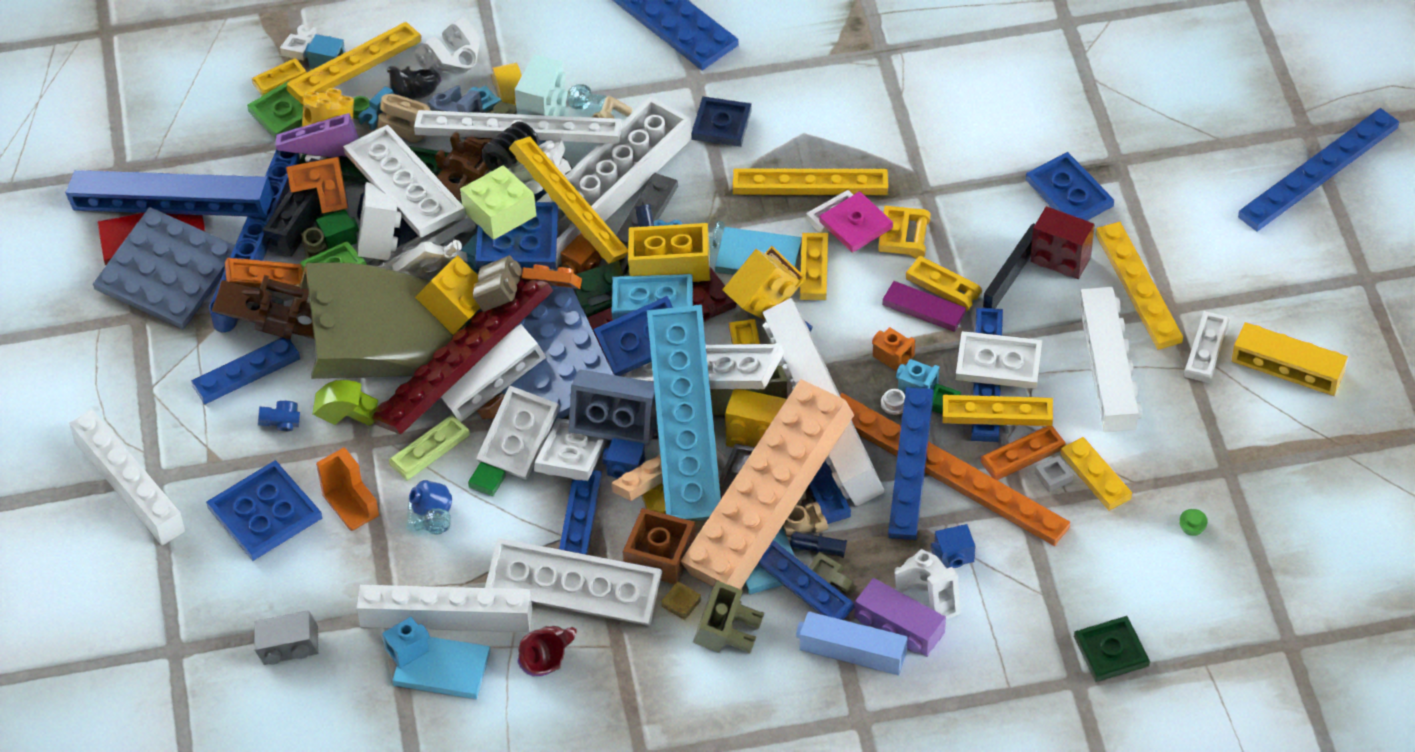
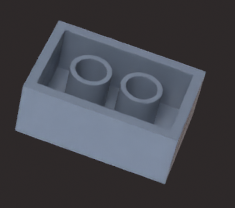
M579 369L571 384L569 432L610 440L617 438L645 443V446H649L656 432L657 424L654 382Z

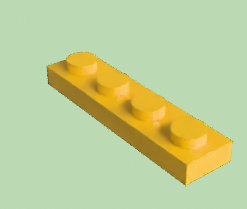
M943 395L942 423L1053 426V398Z

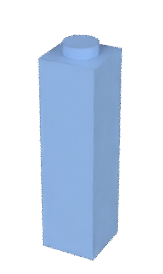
M809 611L805 621L799 622L796 632V638H800L801 651L895 675L900 674L907 654L908 636Z

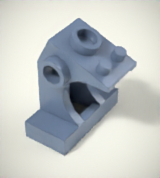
M459 85L445 92L438 93L433 98L427 100L430 111H473V113H484L480 93L470 90L462 97Z

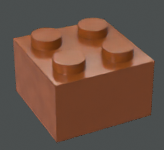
M641 508L623 549V562L661 569L660 581L677 585L685 568L681 563V559L696 538L695 522Z

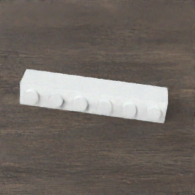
M1113 287L1081 289L1079 307L1103 431L1136 430L1137 421L1142 418V406L1140 402H1136L1135 398L1138 396L1137 382L1131 379V376H1133L1132 359H1127L1129 343L1127 338L1123 339V334L1125 333L1124 319L1119 318L1118 315L1121 310L1120 299L1115 297Z
M93 409L69 422L76 445L161 546L185 532L180 511Z
M360 585L357 612L360 627L392 628L405 619L412 617L418 625L423 624L426 629L530 632L532 602L530 589Z

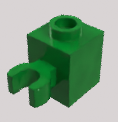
M345 209L335 213L334 211L322 213L321 218L316 219L317 228L323 232L324 241L328 249L347 241L350 245L357 244L356 232H359L358 224L354 217H349Z

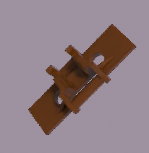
M454 132L450 137L452 151L446 158L443 150H439L435 155L437 166L439 169H442L437 178L459 202L462 200L460 189L483 177L490 170L483 161L482 149L484 145L490 143L494 138L471 136L467 137L464 142H461L459 133ZM453 178L461 179L460 183H451L450 180Z
M264 275L260 290L221 280L212 312L255 323L254 330L291 340L292 333L314 339L312 322L310 324H302L297 319L300 316H307L312 320L310 303H307L309 297L308 289H300L298 286L269 279L270 276ZM268 290L302 299H293L291 306L288 307L274 303L272 301L273 293H270ZM248 302H256L259 304L260 309L250 310L246 307V304Z

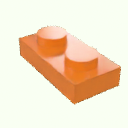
M534 265L533 268L523 267L521 277L524 280L544 281L550 286L576 289L581 288L582 278L575 275L572 269L558 267L557 271H553L543 265Z

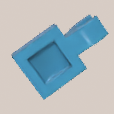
M385 86L369 101L370 107L362 111L358 116L359 124L362 125L365 121L370 120L368 122L369 129L372 131L377 128L379 114L383 113L380 109L381 98L386 94H394L392 89Z

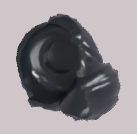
M393 65L387 68L390 76V89L393 90V93L412 100L431 95L441 83V76L435 70L419 69L412 71L409 66L400 70Z

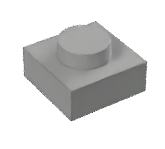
M1060 456L1035 466V474L1049 492L1073 482L1074 475Z

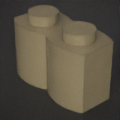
M510 255L486 264L479 270V282L474 286L473 297L483 312L508 303L515 298L516 284L520 280L522 270L519 263L514 261Z

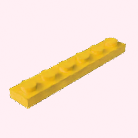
M405 21L288 82L287 91L303 104L305 92L325 93L327 89H333L420 43L421 34Z
M529 136L513 142L509 149L516 156V159L523 164L533 179L549 194L551 200L556 202L566 217L582 232L584 238L595 247L599 255L608 264L623 259L628 254L626 246Z
M733 168V195H840L847 190L853 195L859 191L864 195H888V169Z
M1121 221L1097 227L1095 235L1157 350L1181 344L1183 342V335Z

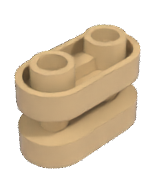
M396 94L382 96L380 109L383 113L379 114L378 128L389 125L398 136L412 143L425 139L426 135H415L414 125L418 110L430 111L429 106Z

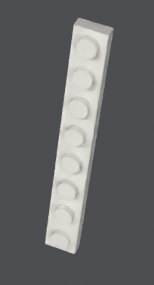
M418 110L414 125L415 135L452 136L454 132H457L460 137L496 138L506 128L519 121L532 127L539 140L619 144L622 119Z

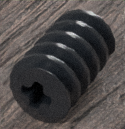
M517 121L504 132L492 139L490 143L484 145L482 157L486 166L491 171L503 165L509 169L512 164L518 162L516 156L510 151V146L514 141L529 136L538 145L539 138L536 132L524 122Z

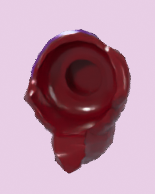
M545 626L525 635L520 641L517 662L520 668L526 674L533 677L544 676L560 669L561 662L564 659L565 648L575 639L577 629L574 627L562 629L559 626Z

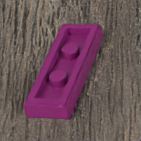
M893 281L882 299V305L953 332L956 331L966 314V307Z

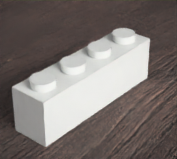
M520 324L515 329H512L440 398L452 414L462 422L544 360L546 356L538 343Z

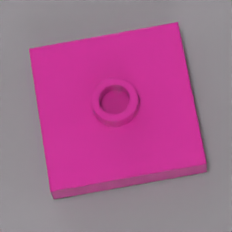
M860 191L819 216V222L852 253L893 228V221Z

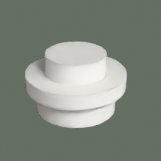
M899 389L888 390L881 398L882 409L892 415L903 413L905 394Z

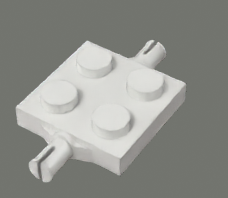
M453 240V242L444 247L435 245L432 242H423L394 263L393 271L431 281L457 255L467 263V253L459 251L462 245L458 240Z

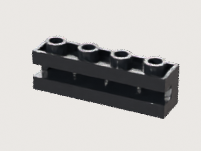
M311 158L309 162H314V161H319V160H318V159ZM317 188L292 193L291 189L263 228L264 237L270 238L267 243L269 251L289 257L293 256L302 242V232L311 228L321 214Z

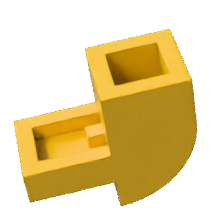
M517 62L493 67L491 78L493 85L497 89L498 97H500L502 102L516 105L515 88L522 77Z

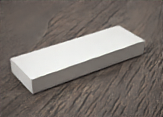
M1206 311L1203 312L1185 368L1184 377L1207 383L1211 382L1230 317Z

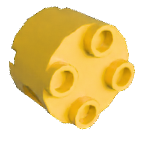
M327 89L326 93L305 92L302 127L350 113L353 121L354 98L341 95L342 91L339 89Z

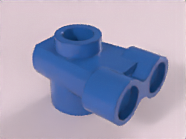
M281 400L276 402V409L259 406L258 426L270 427L271 425L277 426L279 431H293V427H299L300 412L297 411L298 403Z

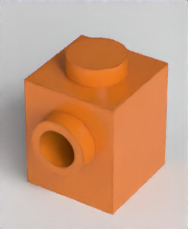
M581 233L561 252L562 267L574 270V274L597 268L602 259L595 247Z

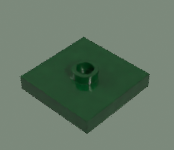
M1128 616L1074 631V639L1095 682L1149 667L1150 660Z

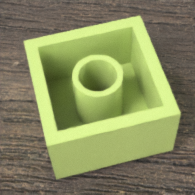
M504 165L460 189L462 205L465 208L466 215L493 240L536 217L534 193Z

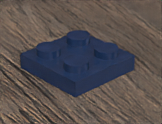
M702 96L691 132L692 140L742 147L752 112V103Z

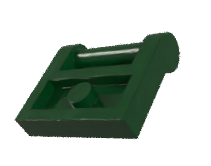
M619 260L575 274L582 278L580 289L573 288L587 318L612 308V299L590 306L587 299L612 292L613 277L624 276Z

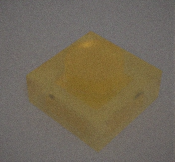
M678 581L661 600V604L664 609L685 620L701 602V594Z

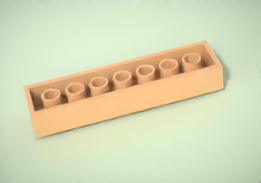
M802 379L799 380L681 559V563L691 576L711 586H714L717 580L738 589L743 587L853 418L854 414L845 399Z

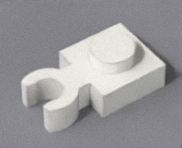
M300 25L297 28L298 34H290L280 47L281 56L303 61L306 58V46L312 42L317 33L315 27L311 31L305 32L304 25Z

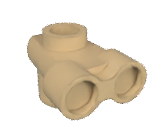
M817 501L806 504L804 508L795 505L782 525L787 537L792 536L794 531L802 533L814 531L819 533L828 530L826 518L822 514Z

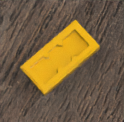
M294 58L252 77V83L261 96L287 81L290 82L307 72L300 62Z

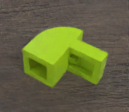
M335 380L325 384L315 393L312 415L333 425H336L345 416H349L370 426L375 422L372 416L376 412L378 399L361 392V383L351 380Z

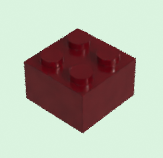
M1046 206L1033 227L1030 262L1040 267L1057 271L1065 276L1079 279L1091 259L1095 223Z

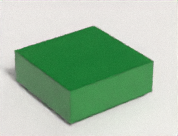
M936 383L933 388L932 411L943 415V395H961V392Z
M480 462L468 481L469 488L494 496L506 477L505 470Z

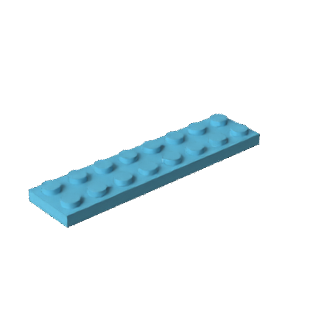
M702 305L647 310L666 514L690 521L708 520L720 502L721 494Z

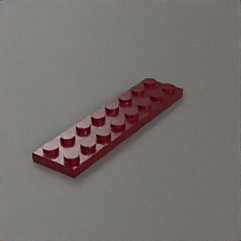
M521 275L518 284H516L515 298L508 303L474 315L471 323L464 329L456 332L452 340L445 347L438 349L433 355L434 358L427 365L419 367L407 383L400 385L390 399L382 402L376 408V412L372 416V419L375 421L374 424L401 435L553 292L550 285L540 280H524L521 278Z

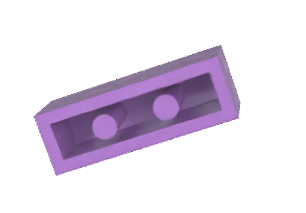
M875 578L870 581L855 601V618L860 623L876 629L908 636L907 648L913 652H919L928 656L945 634L946 616Z

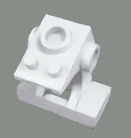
M921 549L913 557L908 558L903 566L895 568L897 591L902 593L912 588L928 591L930 608L946 616V620L961 614L958 574L953 567L946 569L937 556Z

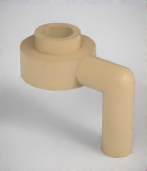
M608 96L604 101L602 110L594 113L591 118L614 119V116L611 114L612 109L629 117L633 109L616 98Z

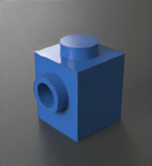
M612 438L610 447L605 448L602 463L606 464L607 476L618 479L623 474L641 466L646 460L645 443Z
M968 524L935 531L934 543H931V552L938 557L946 568H958L975 561L976 546Z

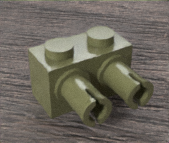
M716 580L709 594L693 643L718 653L722 646L728 644L750 654L756 636L734 629L732 622L736 620L758 630L763 620L764 612L741 604L740 598L743 590Z

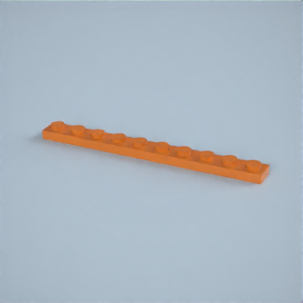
M841 393L840 397L847 401L854 414L851 420L858 435L898 456L901 426ZM928 441L925 465L926 474L1053 546L1059 542L1070 528V521Z

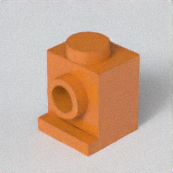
M891 327L885 332L878 331L873 337V357L895 371L898 370L901 364L906 365L909 359L915 356V339L912 337L908 339Z

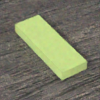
M451 414L391 457L389 464L408 481L469 437V429Z

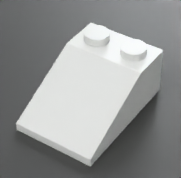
M368 182L365 184L359 224L358 256L389 261L391 252L396 253L398 237L393 236L394 227H400L401 212H397V202Z

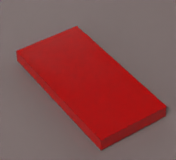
M145 213L97 221L105 266ZM166 214L206 232L203 215Z

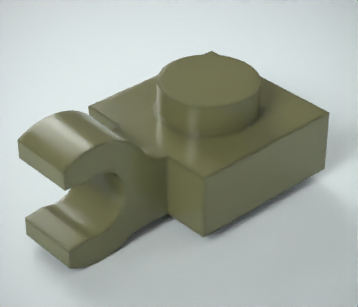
M818 552L809 568L829 584L836 586L839 590L851 596L857 586L853 584V580L841 574L844 570L843 566Z

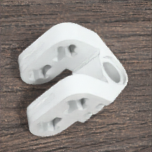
M462 17L442 32L443 40L448 47L453 50L461 47L452 55L436 37L430 38L414 51L415 59L422 68L429 69L432 66L434 70L462 75L474 67L477 62L480 36L469 21ZM459 56L465 59L466 65L459 61Z

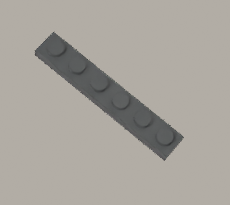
M654 173L634 207L651 204L653 221L658 220L677 190L678 180ZM634 207L616 235L627 249L629 228L638 227ZM628 254L619 260L624 276L629 269ZM602 258L597 267L606 265L608 263L605 259ZM612 292L606 293V295L612 296Z

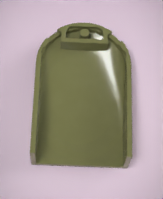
M306 263L300 282V289H308L316 360L311 372V379L414 376L415 371L419 367L427 365L434 358V353L438 349L445 347L453 337L437 318L415 298L430 281L370 265L355 263ZM464 324L459 330L464 329L466 327V324Z

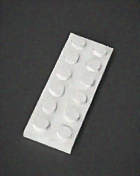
M389 125L343 146L345 155L374 186L397 202V212H401V217L420 238L466 215L464 206Z
M706 345L710 389H765L784 354L782 345ZM652 362L622 375V377L654 382Z
M497 538L485 588L530 589L531 602L534 604L650 626L662 570Z

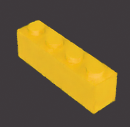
M1244 322L1234 344L1231 362L1335 396L1345 373L1348 356L1265 329L1259 325Z

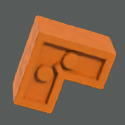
M339 157L286 167L291 193L317 188L322 213L349 208Z
M345 447L316 463L322 496L350 531L379 516L377 500L362 482L359 464Z

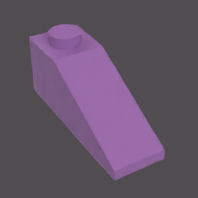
M350 113L277 134L275 146L279 151L333 158L339 156L347 157L343 146L359 139Z

